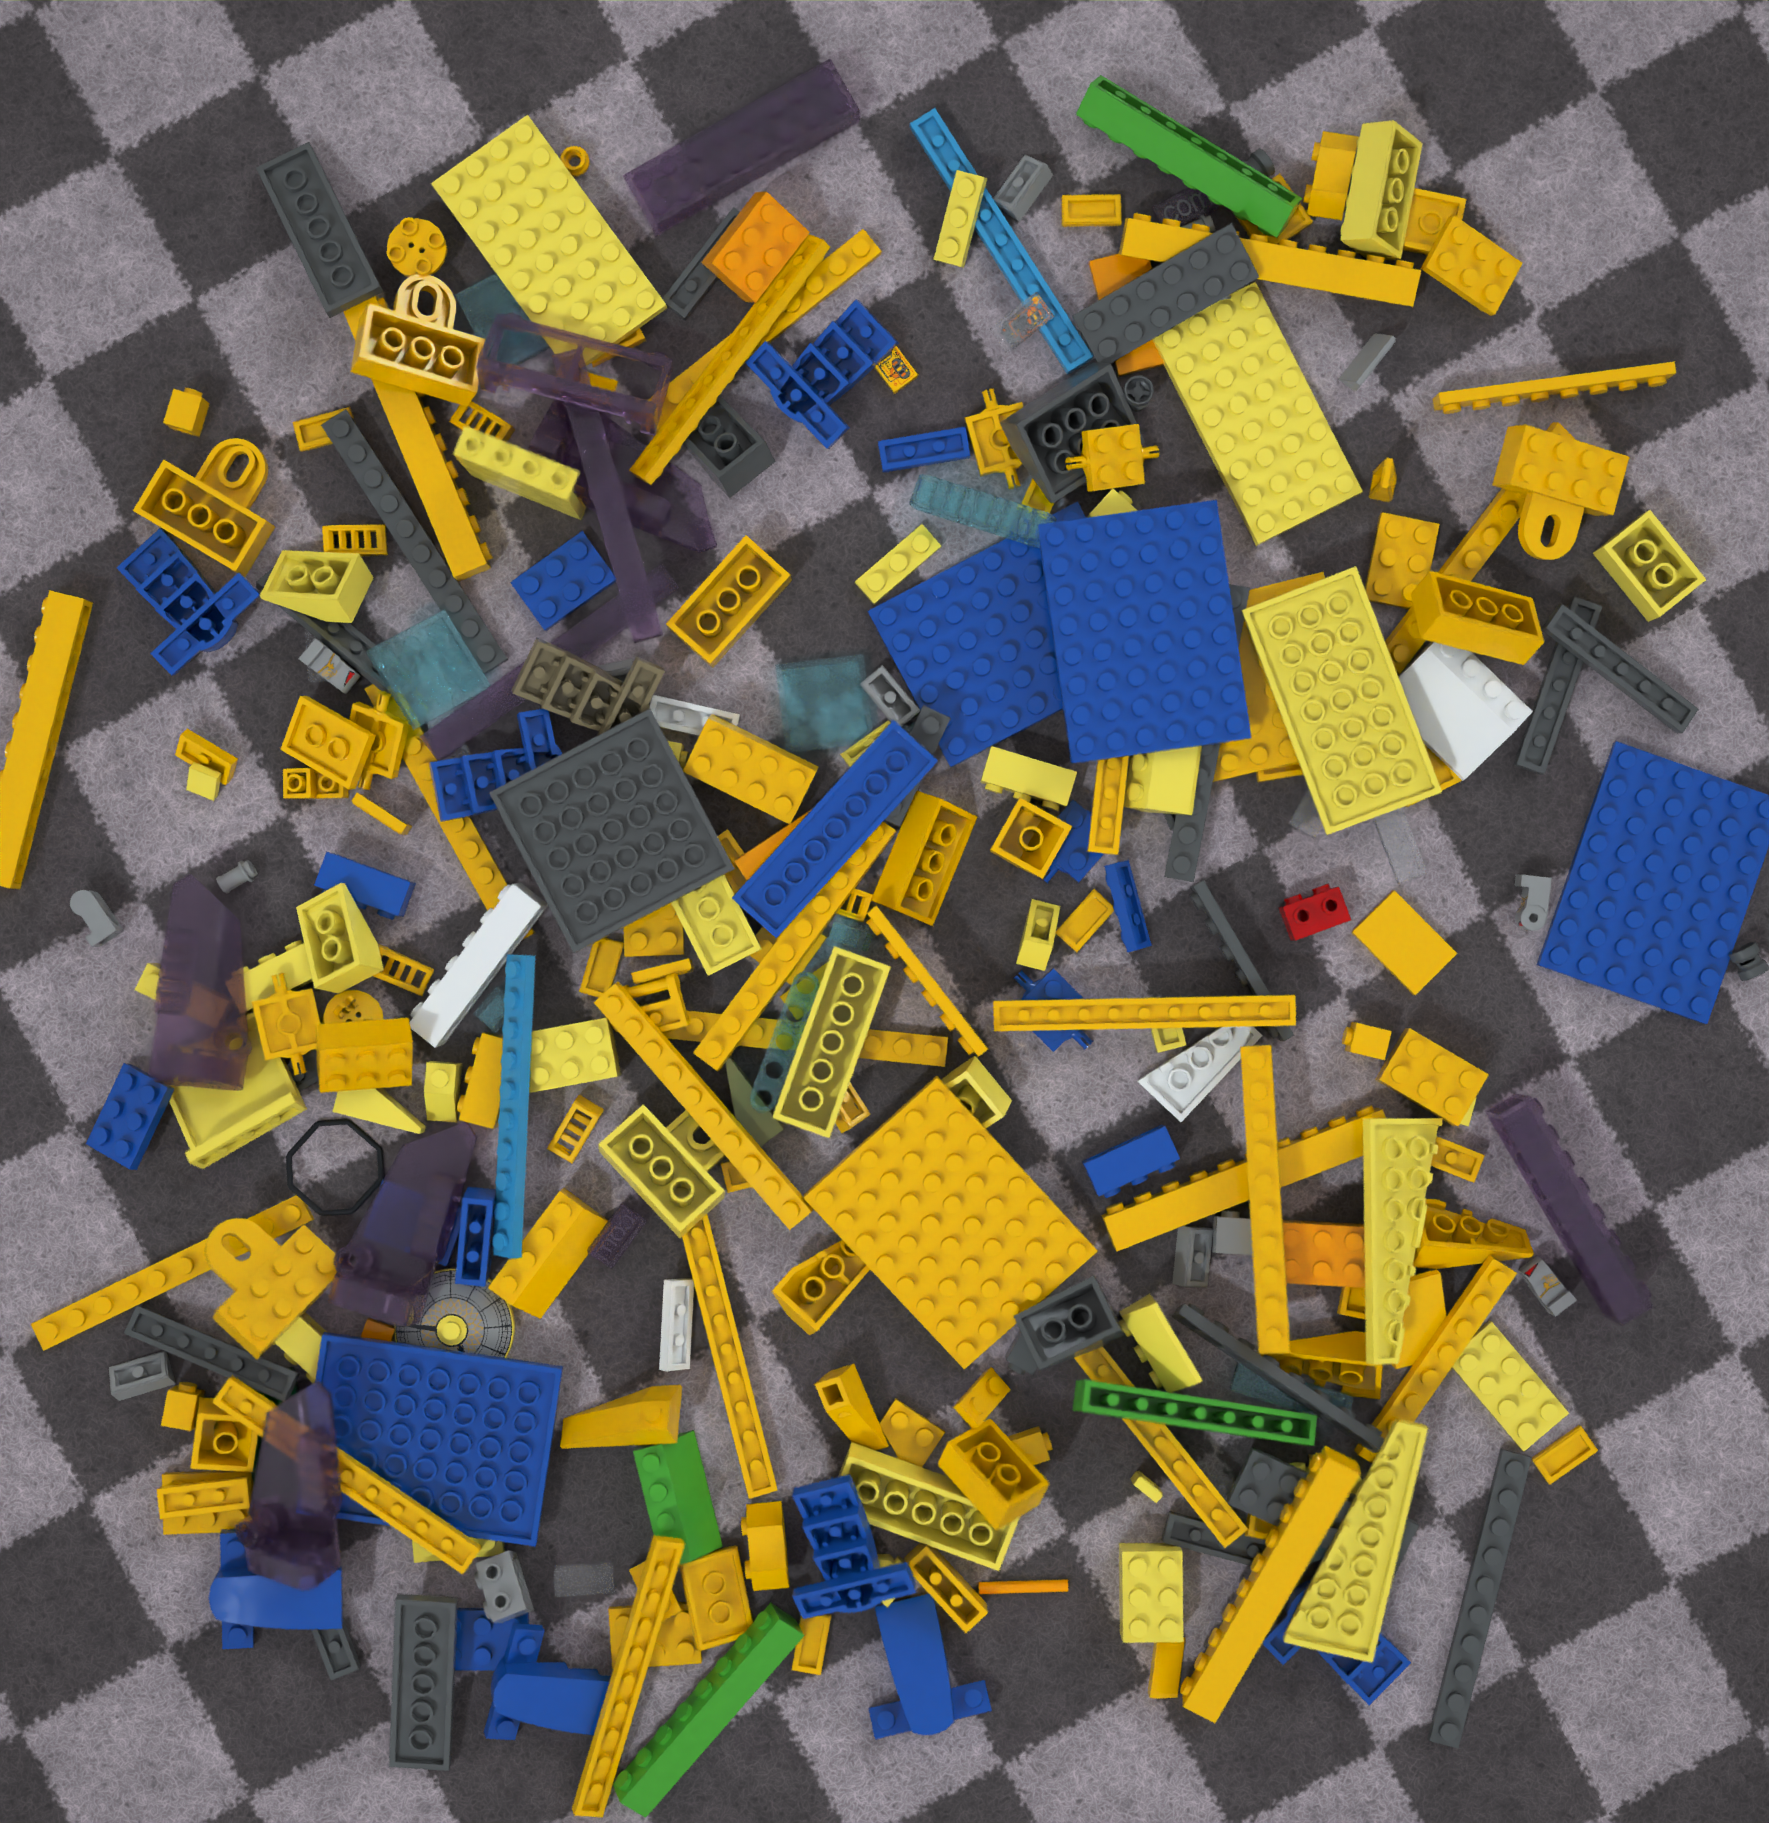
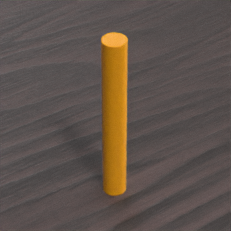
M1068 1579L978 1582L979 1594L1068 1592Z

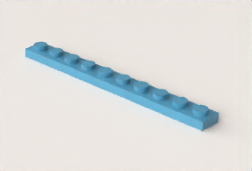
M935 108L910 123V129L950 192L956 170L977 175ZM985 187L974 229L1023 306L1027 305L1025 309L1033 304L1029 302H1033L1035 297H1039L1040 302H1043L1037 308L1046 310L1047 317L1045 320L1047 321L1039 326L1038 330L1068 375L1092 360L1093 355Z
M507 954L504 1024L502 1028L503 1046L500 1111L498 1118L497 1176L495 1179L493 1255L515 1259L522 1258L535 956Z

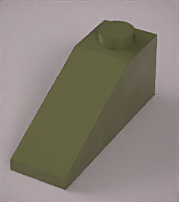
M731 1056L727 1059L725 1065L735 1118L761 1147L784 1130L785 1127L780 1120L772 1118L774 1112Z

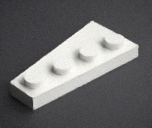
M1253 1026L1219 1027L1138 1079L1137 1082L1179 1122H1182L1241 1059L1240 1047L1253 1046L1263 1035Z

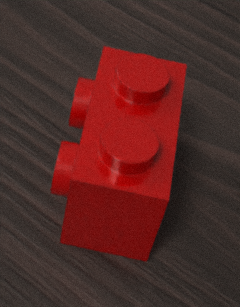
M1328 883L1312 889L1314 895L1302 898L1301 894H1297L1284 899L1286 905L1278 908L1291 941H1296L1351 921L1339 887L1330 888Z

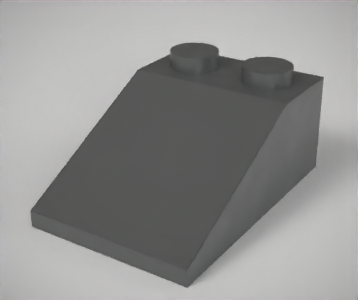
M720 395L717 397L716 403L708 409L699 421L698 427L690 433L683 443L710 478L729 498L776 462L765 440Z
M1095 1276L1014 1315L1015 1321L1039 1371L1098 1349L1125 1335Z

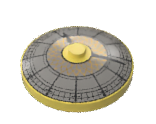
M445 1268L432 1272L420 1279L407 1291L401 1300L394 1324L396 1342L503 1358L508 1356L515 1334L514 1314L511 1305L488 1288L493 1281L488 1278L485 1287L455 1284L456 1268Z

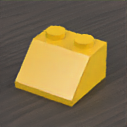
M1019 798L990 852L1043 879L1072 826L1026 800Z
M199 1397L191 1469L253 1472L258 1434L213 1404L212 1402L215 1398Z

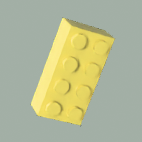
M1394 120L1362 124L1361 133L1357 140L1356 160L1352 168V181L1346 199L1347 207L1344 223L1341 226L1340 241L1365 258H1367V255L1384 257L1385 260L1401 259L1423 143Z

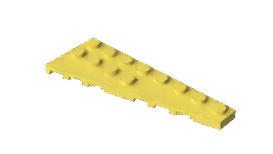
M1363 1118L1366 1364L1399 1363L1405 1328H1403L1404 1322H1402L1404 1310L1410 1304L1411 1296H1408L1407 1293L1410 1277L1415 1276L1416 1267H1413L1416 1248H1420L1427 1211L1425 1195L1429 1183L1432 1184L1433 1174L1430 1173L1433 1154H1437L1438 1145L1435 1144L1438 1126H1442V1118Z
M1395 1419L1284 1632L1283 1640L1285 1643L1373 1663L1428 1431L1426 1425Z

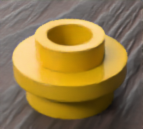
M570 146L560 156V160L573 177L583 175L589 168V156L581 147ZM574 157L580 159V163L577 166L569 164L570 160Z

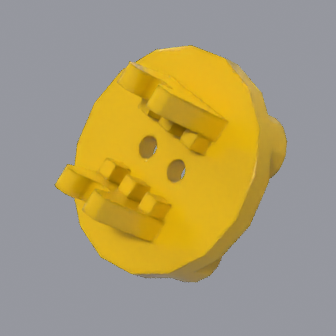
M404 218L389 235L387 256L394 268L404 276L410 277L417 274L432 275L443 265L447 254L446 239L440 229L430 221L420 218ZM425 249L424 253H420V250Z
M347 990L335 995L328 1002L322 1022L326 1024L346 1021L383 1020V1010L378 1001L368 993L359 990ZM358 1013L361 1015V1017L358 1018L355 1014Z

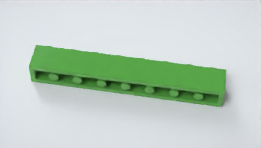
M1102 75L1090 83L1076 113L1087 126L1098 128L1108 134L1109 139L1128 146L1136 156L1149 159L1157 164L1162 172L1173 174L1183 180L1184 185L1203 192L1211 202L1229 208L1237 218L1248 220L1255 224L1265 235L1277 238L1288 225L1302 200L1300 196Z
M1076 1380L1072 1410L1295 1445L1314 1446L1317 1415L1091 1380Z
M772 1603L758 1614L751 1626L744 1634L737 1638L735 1644L717 1661L710 1673L697 1684L696 1689L677 1707L669 1720L657 1730L655 1736L637 1753L627 1768L619 1773L613 1783V1787L621 1804L645 1818L650 1814L805 1636L792 1616Z

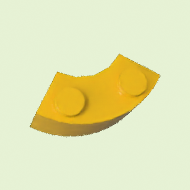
M1323 131L1321 143H1314L1311 160L1317 161L1313 184H1306L1303 202L1309 203L1307 215L1342 220L1358 136Z
M782 1501L746 1504V1517H741L742 1536H748L750 1560L745 1561L746 1579H751L753 1591L789 1588Z

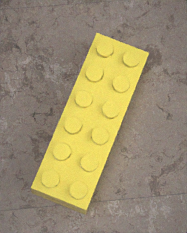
M835 946L833 947L772 1118L830 1138L891 966Z
M851 1442L838 1477L851 1475L869 1524L997 1571L1000 1570L1019 1518L996 1531L949 1477Z

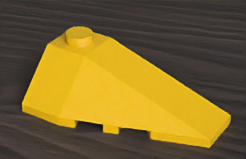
M1426 1199L1427 1211L1420 1248L1415 1250L1413 1267L1441 1269L1484 1263L1489 1255L1499 1261L1529 1258L1533 1256L1534 1252L1525 1229L1493 1218L1488 1220L1487 1223H1483L1472 1217V1211L1463 1209L1461 1215L1444 1210L1446 1202L1437 1199Z
M840 1240L791 1268L771 1292L786 1314L808 1335H811L819 1330L870 1269L843 1240Z
M1351 1331L1290 1341V1353L1260 1354L1261 1356L1268 1355L1280 1363L1279 1368L1288 1374L1293 1372L1299 1376L1302 1374L1309 1375L1311 1379L1315 1380L1314 1385L1324 1387L1328 1381L1341 1385L1340 1393L1381 1399L1383 1364H1366V1332Z
M651 1386L565 1417L563 1419L560 1447L566 1449L677 1443L682 1386Z

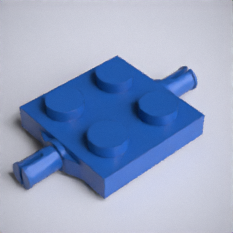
M1072 800L1057 817L1071 825L1072 828L1047 871L1049 874L1043 879L1047 884L1058 870L1068 874L1076 882L1080 883L1104 855L1102 853L1087 852L1092 812L1085 810L1075 800Z
M1054 968L1042 979L1035 982L1023 970L1018 974L1026 982L1018 975L1013 978L1025 990L1021 1000L1084 999ZM1082 1030L1033 1031L1053 1052L1064 1041L1072 1037L1084 1050L1088 1048V1045L1081 1037L1089 1045L1093 1042Z

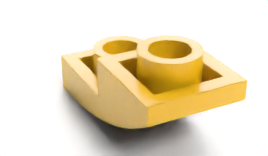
M313 768L283 769V799L349 798L347 788Z

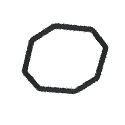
M349 1119L317 1121L286 1155L287 1186L320 1216L353 1214L380 1186L384 1179L383 1149ZM348 1125L377 1150L378 1179L352 1208L322 1210L293 1185L292 1156L318 1127Z

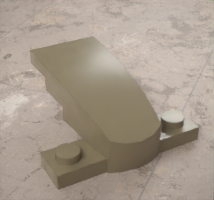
M537 637L512 687V693L540 704L542 709L570 718L572 723L599 731L598 735L648 710L650 708L649 703L665 671L662 667L636 656L624 682L590 662Z

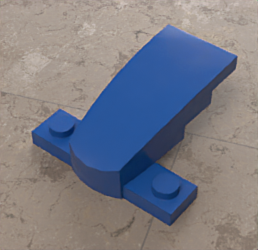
M856 299L836 321H832L814 343H810L792 366L768 341H765L745 363L769 387L774 402L780 410L794 421L803 423L826 449H830L850 428L830 405L863 379L899 342Z
M159 528L117 567L135 586V590L155 608V611L176 628L168 638L150 653L171 676L178 673L200 651L212 652L228 644L235 635L239 625L236 618L260 597V593L240 572L216 592L193 562L162 528Z
M538 709L517 714L523 748L494 750L489 753L464 755L460 758L429 763L441 822L498 810L489 792L562 755L558 745L555 744L548 710Z
M850 1474L793 1488L792 1497L803 1517L802 1528L814 1549L813 1559L826 1580L794 1588L792 1597L803 1619L837 1611L845 1613L862 1612L873 1608L881 1603V1601L917 1593V1583L908 1562L880 1568L871 1528Z
M252 1528L221 1529V1566L210 1586L209 1602L215 1618L222 1621V1649L253 1648L254 1626L302 1630L342 1629V1566L312 1568V1563L283 1566L282 1562L253 1565Z
M1311 1580L1303 1582L1293 1590L1285 1607L1287 1615L1266 1635L1262 1642L1282 1665L1302 1647L1285 1643L1283 1636ZM1381 1632L1373 1663L1317 1650L1323 1659L1331 1665L1340 1677L1369 1706L1411 1664L1410 1660Z
M930 1594L892 1602L888 1607L885 1605L875 1607L883 1645L900 1701L868 1708L875 1740L910 1731L919 1735H935L949 1728L955 1723V1720L992 1711L985 1680L951 1688L941 1626L935 1600Z
M513 1623L504 1658L496 1666L491 1680L492 1703L484 1729L486 1739L515 1740L520 1721L559 1731L594 1735L611 1676L600 1675L597 1669L568 1668L565 1662H536L545 1632L543 1626Z

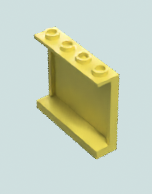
M464 426L453 454L471 476L582 520L592 492L575 485L580 473L579 471Z
M254 1012L240 1016L234 1024L214 1031L206 1040L188 1046L184 1050L185 1052L174 1058L163 1060L157 1068L150 1071L152 1076L175 1088L169 1102L190 1148L185 1154L190 1164L201 1169L206 1168L307 1110L284 1057L265 1060Z

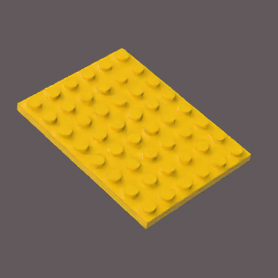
M938 1076L934 1077L803 1195L807 1203L963 1369L967 1368L1016 1324L1014 1315L1040 1303L1098 1252L1096 1247Z

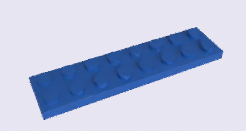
M893 720L736 892L732 899L777 938L938 760Z

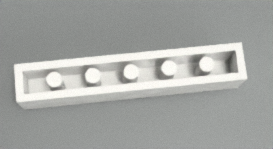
M522 883L508 884L498 895L500 902L494 910L490 908L480 920L482 926L476 933L473 931L463 942L462 945L465 949L459 957L455 955L445 967L447 973L441 980L438 978L427 991L430 996L424 1003L420 1002L410 1014L412 1017L410 1028L436 1048L445 1044L505 964L507 954L514 952L547 908L548 904Z

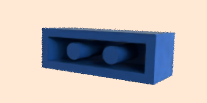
M326 852L314 886L322 888L321 893L339 883H344L358 908L366 910L367 905L378 909V915L394 920L395 915L404 917L416 885L414 882L331 852Z
M1162 1124L1081 1162L1098 1196L1104 1194L1105 1198L1121 1192L1120 1186L1129 1182L1133 1186L1148 1179L1147 1174L1157 1169L1159 1173H1163L1176 1166L1174 1162L1179 1160L1180 1157L1166 1126Z
M468 1186L462 1199L455 1284L486 1286L491 1270L496 1189Z

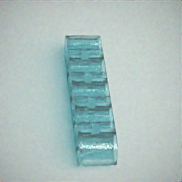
M924 474L918 476L909 502L910 506L919 511L1036 548H1040L1037 525L1052 523L1057 520L1056 517L1045 511Z
M811 972L799 973L791 984L751 1091L750 1104L758 1113L770 1112L777 1103L819 989V981ZM807 979L811 981L814 986L813 991L809 994L799 992L797 983L800 980ZM792 1007L801 1009L803 1012L802 1020L799 1022L790 1021L786 1015L788 1009ZM788 1035L793 1041V1046L789 1050L779 1049L776 1045V1039L779 1036ZM770 1063L779 1064L783 1071L782 1075L776 1079L768 1077L765 1072L767 1065ZM760 1091H766L771 1095L772 1102L767 1107H760L755 1102V1095Z

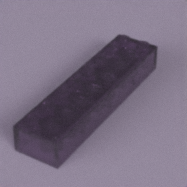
M828 59L624 174L623 177L629 192L656 237L860 122V110L831 59Z
M1514 1093L1485 1110L1486 1115L1604 1317L1624 1325L1653 1308L1649 1300L1652 1297L1649 1289L1642 1281L1639 1282L1633 1273L1636 1271L1634 1263L1627 1255L1623 1256L1618 1246L1621 1242L1617 1234L1612 1229L1608 1230L1603 1221L1606 1218L1603 1210L1596 1202L1593 1203L1587 1193L1590 1192L1588 1184L1581 1176L1577 1177L1572 1168L1575 1166L1574 1160L1566 1150L1562 1151L1557 1142L1560 1140V1137L1551 1124H1546L1542 1117V1114L1545 1112L1540 1102L1536 1098L1532 1099L1531 1096Z

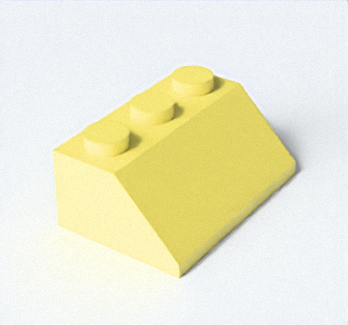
M1202 746L1130 756L1123 807L1151 813L1192 815Z
M1150 1294L1119 1312L1123 1319L1118 1322L1127 1337L1133 1335L1138 1343L1133 1348L1141 1362L1144 1363L1148 1360L1153 1371L1148 1374L1157 1389L1163 1386L1166 1392L1172 1393L1203 1381L1157 1302Z

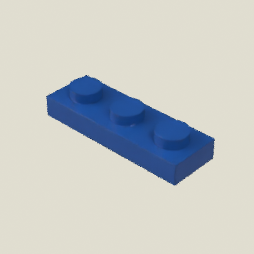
M966 427L878 441L883 473L970 458Z
M1129 860L1104 866L1106 882L1111 889L1114 901L1113 909L1118 916L1121 927V939L1126 946L1127 953L1152 946Z

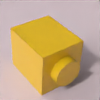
M185 387L183 392L173 389L163 423L173 430L200 437L210 403L202 397L203 393Z
M1351 1022V1026L1346 1027L1343 1032L1342 1044L1346 1045L1345 1051L1385 1060L1392 1031Z
M179 1382V1385L168 1389L161 1426L187 1431L193 1430L196 1426L199 1397L204 1398L205 1390L197 1389V1384L191 1382Z
M1039 1426L1007 1436L1033 1465L1050 1460L1047 1451L1053 1450L1048 1433L1042 1434Z

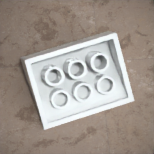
M1430 642L1398 675L1423 743L1462 781L1512 735L1533 712L1471 651Z

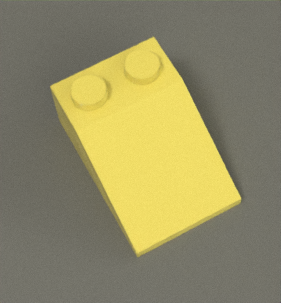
M282 550L260 597L265 601L326 622L352 623L374 577L360 554Z
M339 883L296 907L314 988L339 994L384 970L378 943L344 883Z
M976 1056L967 1060L942 1079L943 1083L985 1128L1003 1118L1012 1102L1010 1097Z

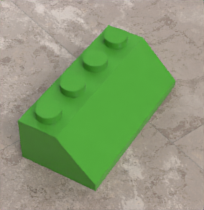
M694 1430L678 1434L677 1443L636 1445L633 1454L653 1534L681 1538L684 1541L685 1546L679 1565L692 1562L723 1547Z

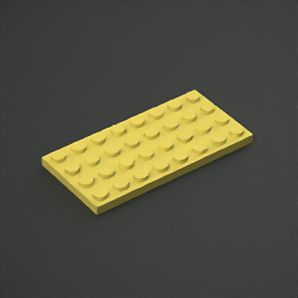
M528 115L431 183L571 377L667 309V305Z
M1256 282L1231 293L1230 299L1219 300L1152 339L1164 362L1163 365L1256 546L1363 492Z
M1356 566L1242 610L1245 623L1326 835L1442 793Z

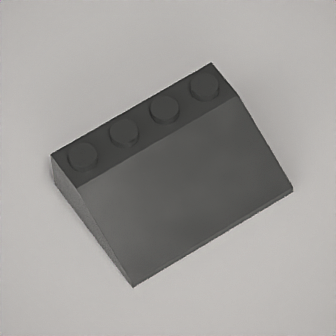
M1092 362L1001 421L1000 424L1012 450L1049 502L1055 503L1086 482L1083 468L1067 470L1066 465L1076 464V462L1065 463L1067 457L1081 456L1083 448L1081 431L1137 424L1111 363ZM1140 432L1141 444H1144L1145 441Z

